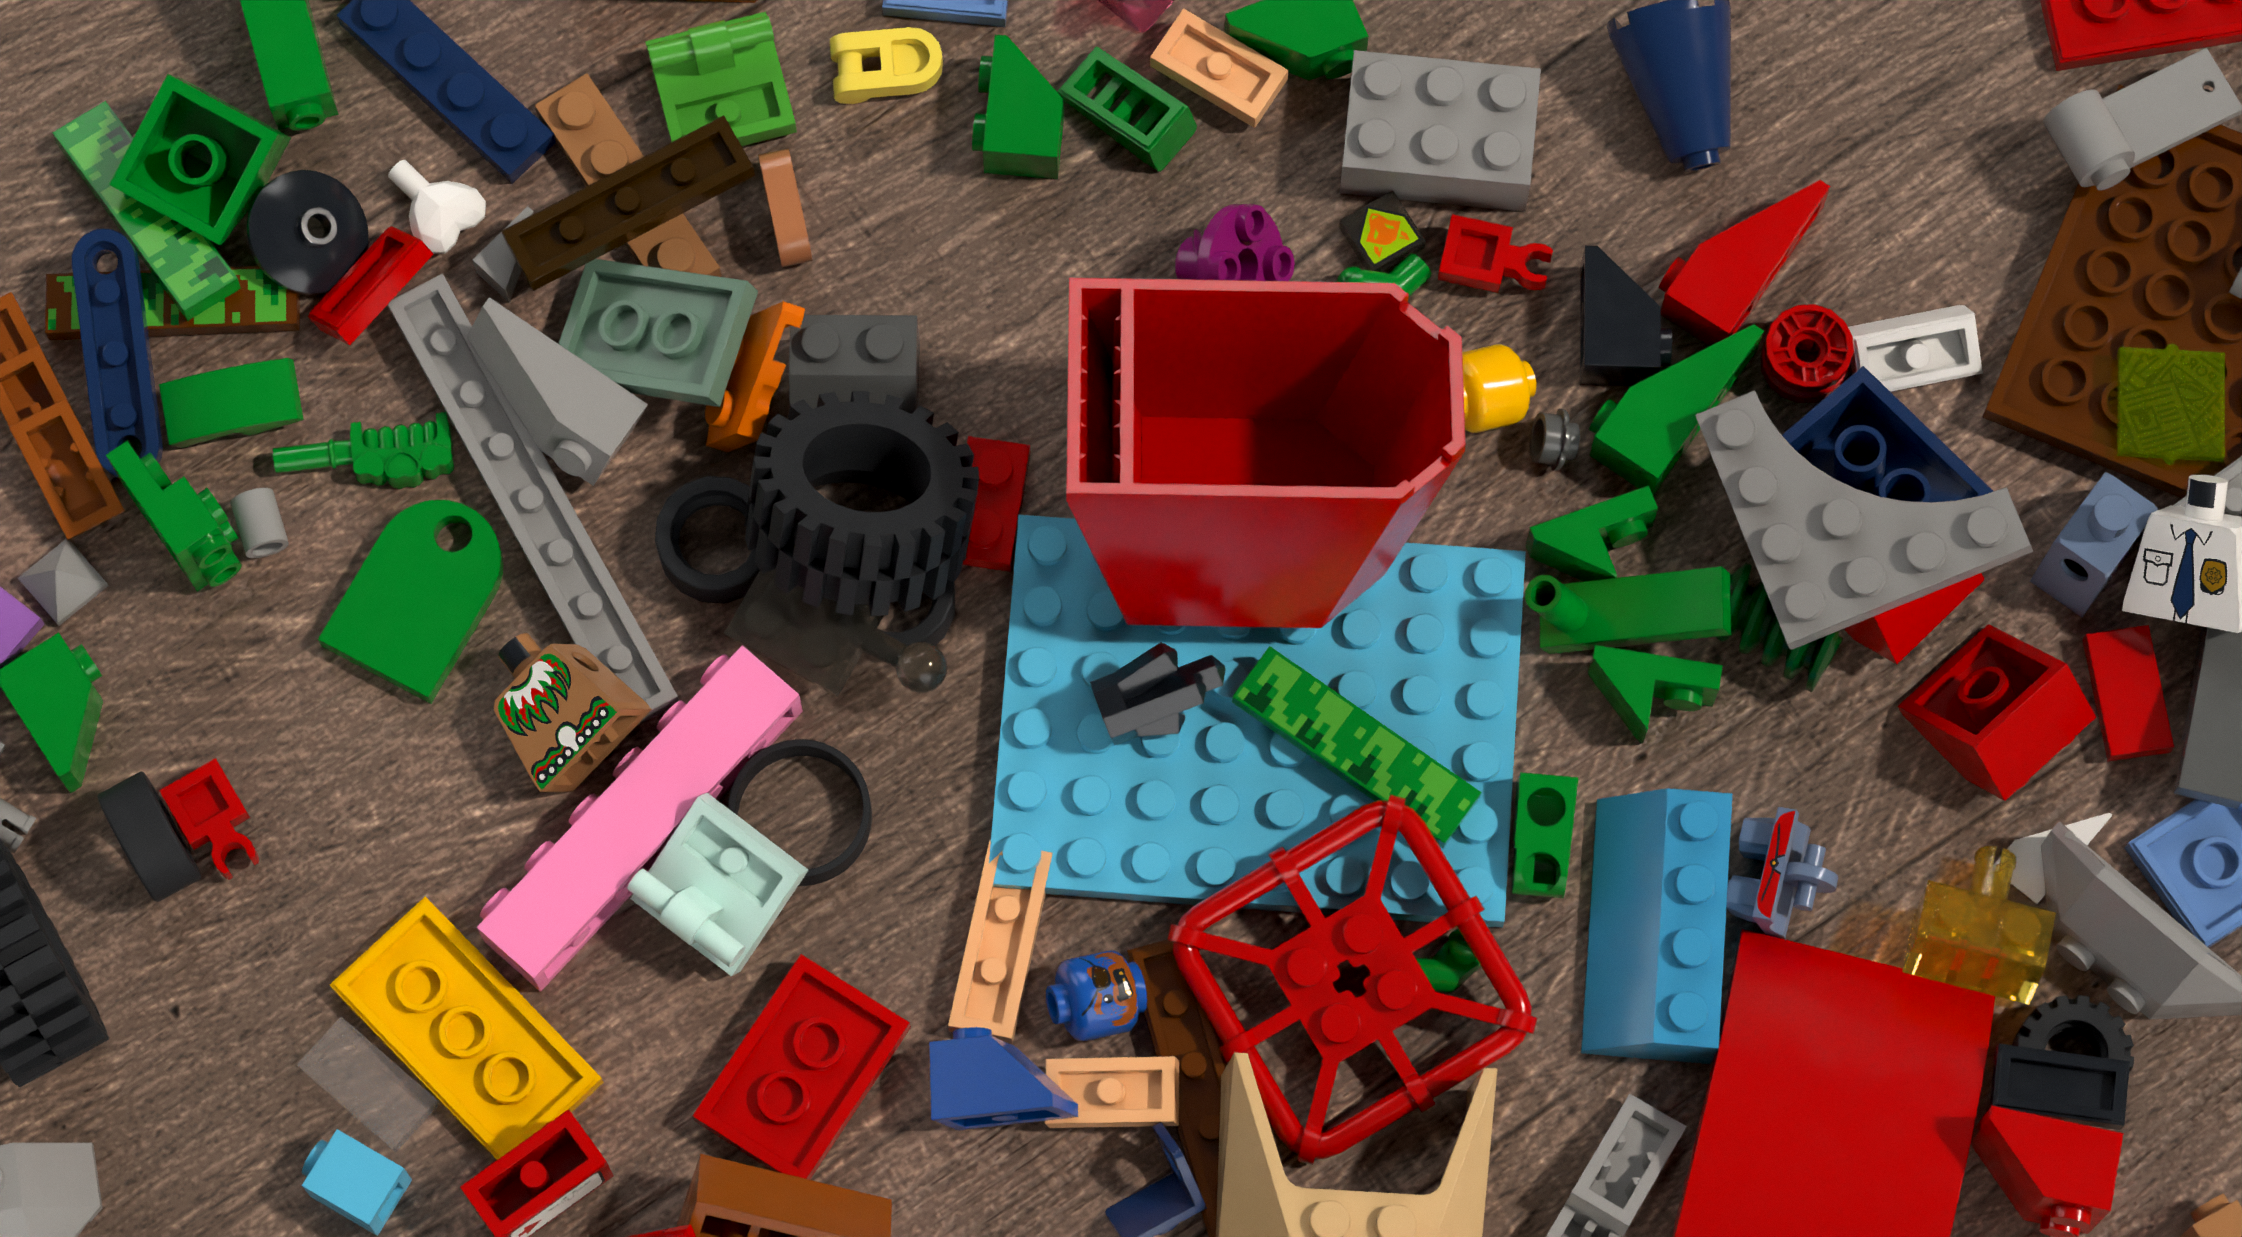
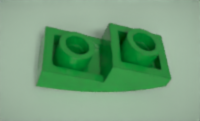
M289 358L238 365L159 384L169 445L179 448L233 433L250 436L304 420L294 360Z

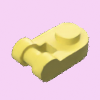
M906 27L848 32L835 35L829 41L831 59L838 64V76L833 79L834 99L839 103L856 104L875 97L917 94L927 91L934 86L942 74L943 56L940 44L931 33L921 28ZM869 57H880L881 70L863 72L862 61Z

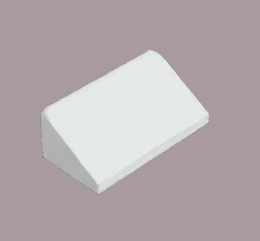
M1965 305L1946 307L1848 327L1853 337L1854 353L1850 361L1853 374L1864 366L1890 392L1983 374L1975 313Z

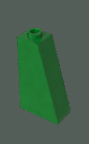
M240 0L269 108L278 130L286 128L297 131L308 130L321 125L328 117L339 115L309 0Z

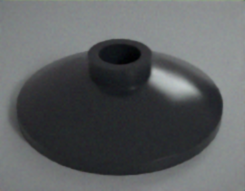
M297 170L282 174L267 183L252 202L247 218V239L251 253L264 274L284 289L306 295L329 292L367 251L368 225L360 203L344 184L327 174L311 170ZM309 218H316L321 222L324 228L322 238H315L309 233L307 228Z

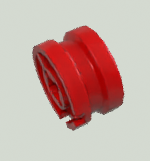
M1816 304L1794 306L1783 311L1771 323L1760 355L1761 372L1769 387L1782 398L1797 403L1820 401L1837 389L1844 380L1854 353L1852 334L1845 321L1831 309ZM1796 346L1800 350L1809 352L1813 349L1818 350L1816 360L1813 362L1801 361L1796 355Z

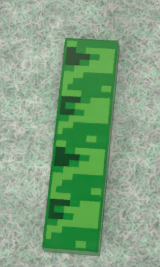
M106 101L52 132L56 144L124 236L134 246L138 255L187 321L241 289L238 278L209 239L109 185L133 137Z
M1270 646L1232 696V703L1372 800H1389L1390 794L1406 798L1405 805L1413 808L1425 821L1441 848L1445 847L1481 796L1482 792Z

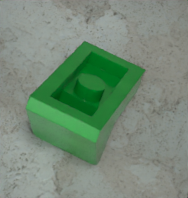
M1648 485L1529 528L1525 546L1530 558L1583 582L1617 578L1605 544L1611 542L1613 548H1620L1643 539L1648 534L1647 529L1653 527L1658 506Z
M1595 645L1589 664L1588 675L1639 743L1643 744L1648 731L1653 697L1664 699L1663 704L1665 706L1681 711H1698L1702 708V705L1713 707L1720 688L1723 665Z

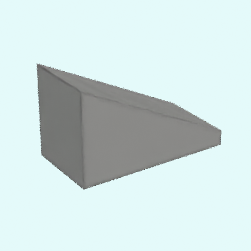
M527 206L506 228L533 215V210ZM500 232L472 261L476 273L510 303L521 269L508 248L502 232Z

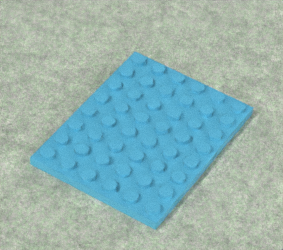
M1018 515L989 856L990 864L999 855L993 887L1031 890L1036 867L1041 860V851L1053 853L1045 886L1046 894L1196 905L1270 861L1271 859L1268 854L1283 846L1285 851L1361 806L1375 802L1232 703V696L1270 646L1482 792L1480 798L1451 839L1441 849L1470 898L1477 895L1485 908L1480 914L1488 927L1503 928L1506 906L1526 551L1405 543L1385 575L1322 628L1127 625L1076 520L1073 518ZM1160 642L1177 651L1178 667L1209 655L1214 656L1224 664L1226 671L1223 686L1207 691L1203 704L1183 711L1185 721L1179 734L1139 736L1114 746L1093 694L1091 681L1116 672ZM1382 826L1373 829L1299 873L1322 914L1332 915L1365 895ZM1398 831L1381 901L1393 920L1432 922L1447 913L1448 910L1405 838ZM1285 883L1242 907V909L1302 913Z

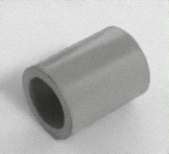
M256 488L238 494L230 501L247 557H267L284 550L289 545L272 489Z

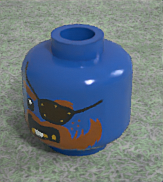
M1110 950L1062 961L1056 971L1055 985L1047 986L1046 1003L1054 1024L1063 1023L1068 1033L1077 1041H1088L1132 1030L1138 1020L1139 1013L1145 1012L1147 1008V991L1139 966L1135 962L1128 963L1119 952Z

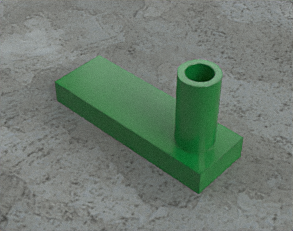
M1722 566L1562 584L1553 576L1540 575L1530 581L1525 591L1527 605L1540 615V648L1548 654L1593 650L1595 645L1612 648L1731 635L1730 573Z

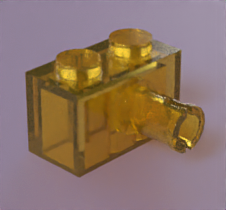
M1984 846L1975 852V865L1970 891L1928 880L1913 916L1902 972L2029 1005L2046 968L2056 912L2009 901V890L2017 858L2012 852L2003 848L2000 863L1996 864L1995 870H1993L1997 846Z

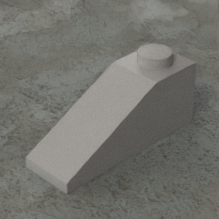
M489 297L482 306L467 338L540 451L551 457L557 466L566 473L579 476L594 486L632 433L648 404Z

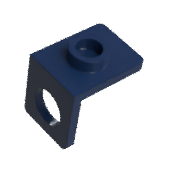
M1161 1122L1152 1126L1172 1174L1106 1209L1105 1214L1119 1237H1154L1173 1230L1180 1222L1207 1209L1181 1149Z

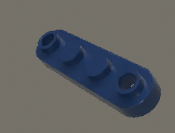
M96 229L85 234L75 245L72 253V270L96 455L101 465L109 473L119 478L106 454L125 441L134 438L139 439L142 444V451L138 456L140 459L151 453L157 462L160 463L163 454V443L138 254L131 242L121 233L111 229ZM105 254H114L118 258L117 268L110 274H100L97 269L99 259Z

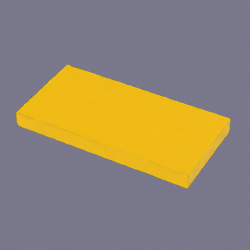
M426 896L330 984L332 990L496 1161L568 1109L572 1113L604 1083L595 1070Z

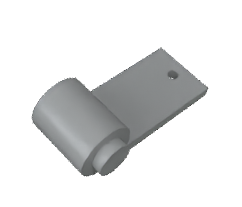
M2205 48L2104 98L2094 89L2077 93L2055 106L2045 116L2043 123L2080 186L2089 187L2095 185L2097 190H2105L2125 179L2131 171L2130 168L2241 115L2242 105L2210 52ZM2208 85L2213 88V91L2203 88Z

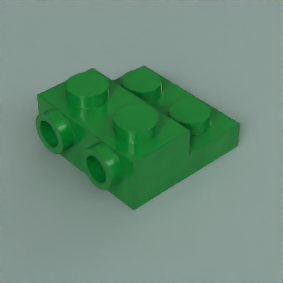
M128 441L106 454L128 495L197 592L208 584L211 587L219 586L230 580L240 571L242 564L235 556L231 545L232 542L238 539V536L227 521L229 520L227 515L208 488L196 494L184 476L172 484L151 453L140 459Z

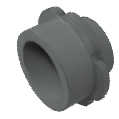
M1559 408L1556 414L1538 413L1531 429V459L1535 463L1547 464L1548 467H1551L1552 471L1560 470L1565 460H1574L1579 448L1580 429L1577 423L1569 422L1570 417L1567 410Z

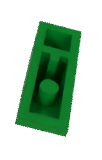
M1753 324L1631 386L1618 404L1608 399L1588 429L1595 434L1589 456L1638 489L1649 485L1654 496L1700 432L1701 428L1695 415L1720 404L1756 354L1764 331Z

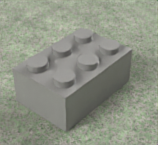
M1354 50L1340 194L1525 212L1531 184L1541 69Z

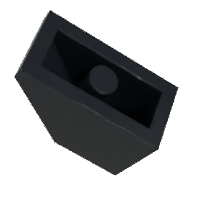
M1585 245L1580 265L1579 385L1633 386L1657 374L1661 366L1671 365L1672 330L1661 328V307L1600 247Z

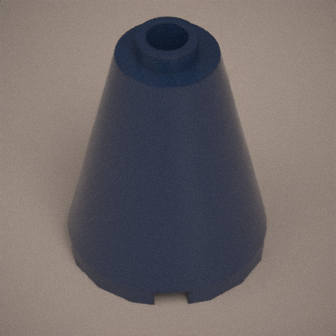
M1667 0L1627 12L1630 24L1624 27L1615 18L1607 23L1609 38L1669 162H1682L1684 172L1698 171L1721 164L1719 154L1731 148V6L1729 0H1714L1715 5L1699 7L1698 0Z

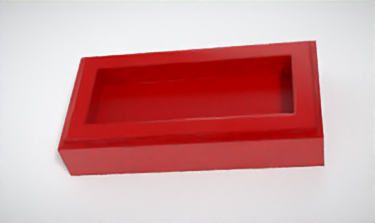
M390 226L310 311L307 317L320 331L351 345L434 254L421 239Z
M2149 625L2086 634L2082 641L2107 762L2170 753L2174 748V742Z

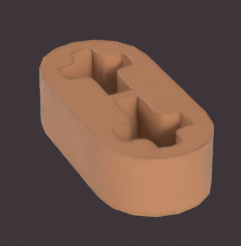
M789 149L759 154L758 159L781 266L786 267L813 261Z

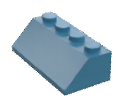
M1666 788L1597 799L1581 1041L1582 1054L1711 1064L1719 1049L1732 793Z

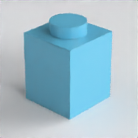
M336 1129L329 1142L320 1140L314 1146L302 1168V1174L307 1176L302 1187L311 1198L376 1236L379 1235L412 1181L402 1166Z

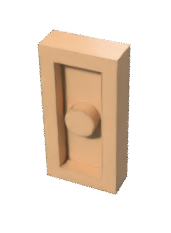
M1184 8L1150 56V66L1254 128L1288 80V70Z
M1175 1056L1046 1059V1075L1078 1104V1117L1047 1120L1045 1124L1049 1128L1154 1126L1160 1122L1163 1126H1179V1060Z

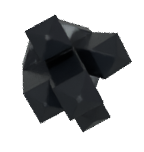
M1160 642L1116 672L1091 681L1090 684L1110 738L1115 746L1139 736L1179 734L1185 721L1183 711L1203 704L1207 691L1223 686L1226 668L1224 664L1212 655L1178 667L1177 651Z

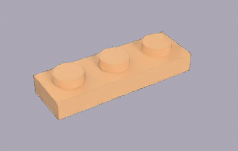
M989 840L948 1029L949 1032H953L961 1028H988L992 1030L993 1037L1013 1044L1044 904L1045 886L1053 853L1041 851V860L1036 867L1031 890L993 887L999 855L1003 856V853L1001 851L989 862L991 840Z

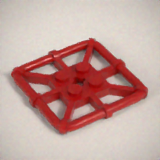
M1390 794L1389 800H1377L1363 805L1285 851L1283 846L1268 854L1271 859L1270 861L1194 905L1180 918L1178 925H1170L1167 940L1173 942L1172 951L1177 966L1223 1043L1218 1048L1226 1063L1230 1061L1234 1052L1248 1053L1268 1121L1286 1147L1298 1154L1297 1161L1313 1165L1315 1159H1327L1341 1154L1413 1110L1419 1108L1421 1113L1436 1105L1433 1100L1435 1097L1508 1055L1524 1041L1527 1033L1534 1034L1538 1018L1531 1016L1532 1006L1527 992L1480 914L1485 908L1477 895L1470 898L1427 824L1413 808L1405 805L1406 798ZM1382 826L1365 895L1325 918L1299 873L1373 829ZM1398 831L1405 838L1448 910L1441 917L1405 938L1401 935L1381 901ZM1282 883L1286 884L1311 926L1273 950L1203 932L1211 925ZM1458 927L1499 995L1505 1009L1435 992L1413 953ZM1199 949L1269 967L1291 1005L1246 1031L1202 958ZM1349 961L1354 968L1361 967L1362 965L1368 968L1370 976L1363 981L1366 992L1362 996L1355 998L1349 990L1339 994L1334 988L1333 983L1341 977L1340 971L1337 968L1341 963ZM1430 1009L1501 1026L1495 1032L1421 1076L1416 1072L1393 1033L1396 1029ZM1299 1020L1323 1058L1305 1128L1300 1124L1256 1049L1257 1045ZM1379 1041L1402 1079L1404 1086L1322 1133L1339 1063L1374 1042Z

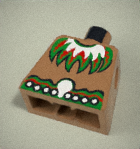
M523 633L507 642L498 654V658L515 680L496 698L494 711L534 785L540 792H573L652 710L639 695L586 648L580 645L552 643L541 650L528 633Z

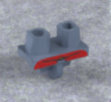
M1778 807L1775 818H1745L1743 820L1739 837V852L1744 858L1763 860L1765 864L1761 879L1732 876L1727 887L1726 908L1731 915L1757 923L1765 935L1786 939L1793 907L1803 911H1812L1816 892H1835L1839 878L1833 871L1822 867L1826 848L1816 844H1808L1811 829L1809 826L1798 821L1799 812L1796 809Z

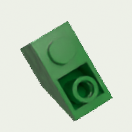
M995 35L993 56L982 55L980 60L978 93H988L986 114L975 113L972 151L983 152L984 173L1058 179L1064 126L1063 98L1008 36Z

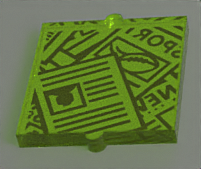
M2169 344L2166 349L2120 347L2118 350L2117 456L2163 458L2164 462L2168 465L2174 464L2177 459L2222 462L2225 458V352L2179 350L2175 344Z

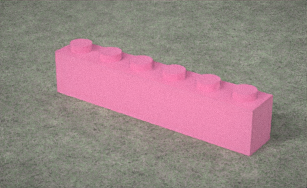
M743 645L731 657L723 654L707 668L700 680L703 687L687 704L680 700L669 708L657 725L656 729L660 733L644 750L635 747L629 751L613 771V776L616 780L603 794L598 797L593 793L586 797L569 818V823L572 825L571 828L555 844L550 840L543 843L525 864L524 870L528 873L511 891L507 888L499 890L483 907L480 913L483 921L477 926L483 941L540 992L633 894L627 889L628 884L642 868L647 872L650 870L697 797L709 793L716 800L720 801L732 788L743 766L758 752L771 746L803 712L799 694Z

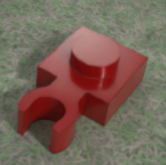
M1452 214L1438 280L1499 293L1502 276L1514 278L1521 286L1527 289L1542 290L1545 289L1547 276L1531 273L1525 264L1533 259L1550 263L1553 250L1551 247L1541 243H1530L1521 247L1510 245L1513 227Z
M216 758L159 790L193 850L209 841L212 842V859L224 878L228 880L233 878L225 864L227 854L233 849L245 850L254 866L259 863V856L252 842L245 835L236 832L234 829L237 825L248 820L250 816Z

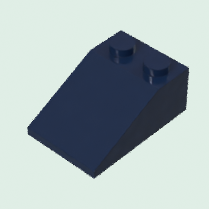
M1864 366L1782 434L1787 442L1813 466L1844 484L1876 496L1901 501L1932 503L1957 501L1994 492Z

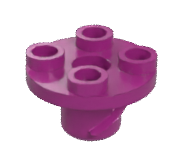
M1231 204L1222 208L1214 215L1203 235L1198 229H1195L1193 236L1183 241L1176 254L1175 273L1177 279L1289 281L1294 272L1295 262L1291 249L1283 246L1274 220L1262 206L1255 204Z

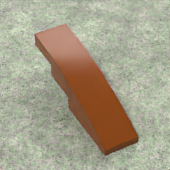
M10 292L0 297V410L69 541L124 513L125 510L15 296Z

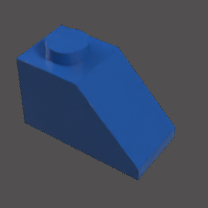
M980 1027L961 1028L953 1031V1039L929 1042L931 1120L956 1130H967L1078 1117V1104L1017 1047L993 1037L991 1029Z

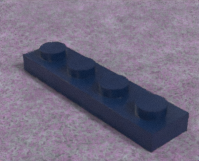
M352 0L337 14L340 25L511 184L556 143L554 133L410 0Z

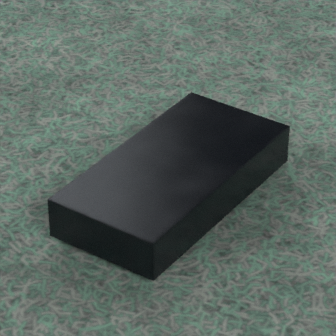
M1998 1044L1994 1055L1990 1107L1997 1106L2087 1126L2121 1130L2125 1124L2130 1061Z

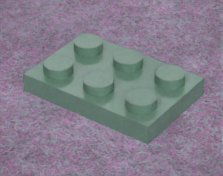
M594 259L584 267L558 344L630 393L720 407L758 290L745 280Z

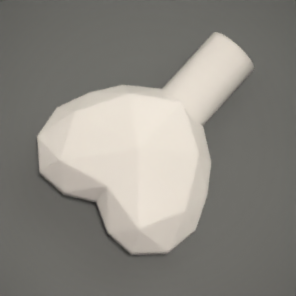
M401 160L395 164L388 174V178L412 200L409 221L413 236L421 239L433 254L447 253L456 244L460 231L475 227L485 218L486 201L475 188L451 181L429 183L406 160Z

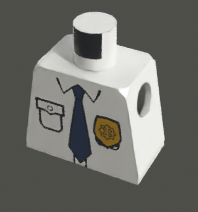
M2191 475L2188 480L2185 507L2170 505L2151 513L2147 520L2125 594L2122 611L2235 633L2242 632V517L2224 514L2228 486L2227 479L2210 475Z

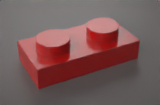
M968 436L967 443L974 454L972 467H978L979 484L966 559L963 560L962 565L1011 572L1017 538L1018 515H1021L1031 446Z

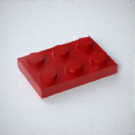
M800 954L692 1115L693 1120L768 1169L810 1180L911 1029L910 1022Z

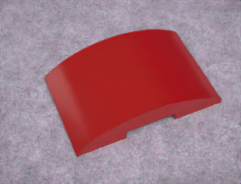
M1742 929L1720 1021L1719 1049L1713 1059L1672 1237H1950L1981 1093L1996 991Z

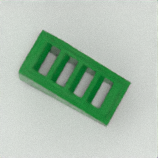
M1097 46L1057 91L1066 103L1158 172H1161L1197 129L1196 122L1187 105ZM1105 74H1108L1112 77L1109 83L1094 100L1089 98L1087 95ZM1126 89L1130 91L1113 113L1108 110ZM1145 105H1148L1150 107L1149 110L1134 127L1131 126L1129 123Z

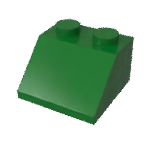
M167 74L109 185L216 244L222 245L248 212L258 192L268 183L291 137L192 83Z

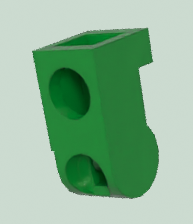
M1520 772L1516 781L1512 894L1564 898L1579 777Z

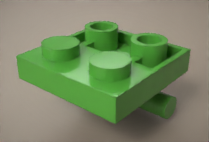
M766 12L729 21L721 20L689 28L685 32L645 41L671 143L723 115L741 146L797 133L796 122L774 44L771 22Z

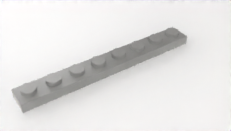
M443 273L392 299L388 304V308L573 643L586 648L650 706L652 710L638 725L671 708L679 701L678 695L542 451H540L467 338L472 326Z

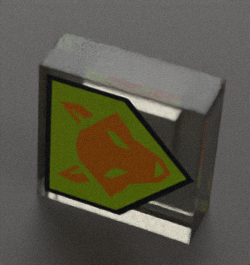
M1393 190L1341 219L1339 223V229L1366 270L1382 273L1403 261L1410 253L1415 254L1425 248L1426 240Z

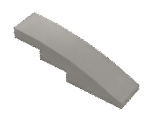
M1629 1094L1546 1237H1624L1687 1126Z

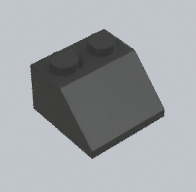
M804 315L800 328L790 326V405L804 399L814 409L817 408L819 394L835 392L839 402H850L852 391L870 392V403L884 405L887 395L904 399L902 410L913 414L919 407L920 337L917 315Z

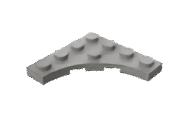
M1755 390L1695 415L1790 650L2033 552L2007 487L1982 496L1957 501L1930 503L1884 498L1857 490L1813 466L1779 433L1766 414Z

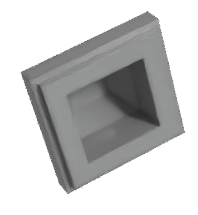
M67 538L18 577L19 581L58 626L109 586Z

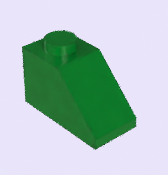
M1262 0L1225 14L1224 32L1286 68L1288 73L1308 81L1323 75L1328 79H1335L1351 73L1354 50L1367 51L1369 36L1353 0Z
M58 632L1 668L0 687L68 791L72 793L82 787L100 717L103 699L92 682L102 677V674L82 644L70 650Z

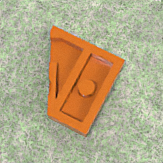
M782 301L750 316L720 407L706 405L705 419L709 424L706 446L730 452L758 440L769 413L770 401L779 386L786 364L773 359L784 328L789 326L800 328L805 308Z

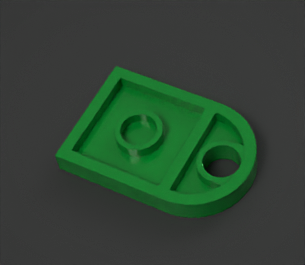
M449 500L420 502L398 513L380 534L319 636L318 641L321 647L432 704L497 594L502 581L503 555L496 534L490 524L472 508ZM462 523L472 530V538L469 544L456 552H449L440 548L437 544L440 531L449 524Z

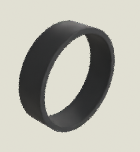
M795 739L779 742L761 750L743 766L733 783L728 809L738 816L741 798L751 780L765 767L781 759L795 756L817 757L841 768L853 780L863 800L861 825L853 842L840 856L825 865L808 869V872L798 885L808 886L833 879L847 870L856 861L869 838L872 824V809L866 782L859 769L845 754L822 742Z

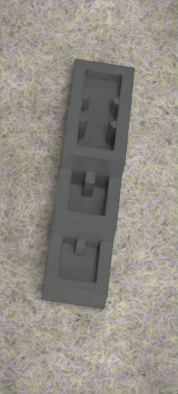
M2202 626L2189 687H2192L2181 739L2185 741L2174 794L2238 809L2242 804V632L2235 633Z

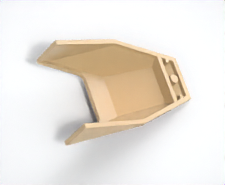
M1234 1052L1221 1075L1216 1237H1482L1497 1069L1484 1068L1467 1089L1466 1115L1436 1191L1431 1194L1415 1195L1314 1189L1295 1186L1287 1179L1248 1053Z

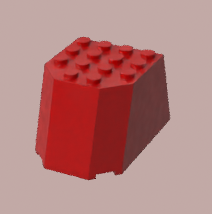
M1069 277L1066 501L1127 625L1322 628L1382 578L1465 453L1462 337L1448 325L1441 329L1408 302L1409 294L1395 283Z

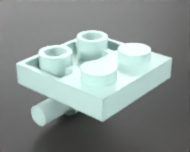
M705 793L697 797L648 872L643 868L639 870L628 884L627 889L633 893L630 898L659 920L661 924L687 944L694 947L730 976L741 972L808 872V869L709 793Z

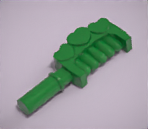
M446 412L436 413L437 424L434 421L425 422L423 426L420 423H412L408 428L405 425L399 424L393 430L389 426H383L379 431L375 428H368L364 431L361 422H354L350 426L349 440L334 441L330 439L328 442L273 448L275 472L283 473L326 467L336 469L337 466L353 464L357 481L361 484L373 483L381 486L388 480L390 486L395 489L417 487L423 482L424 476L427 479L433 480L441 474H450L454 470L453 443Z

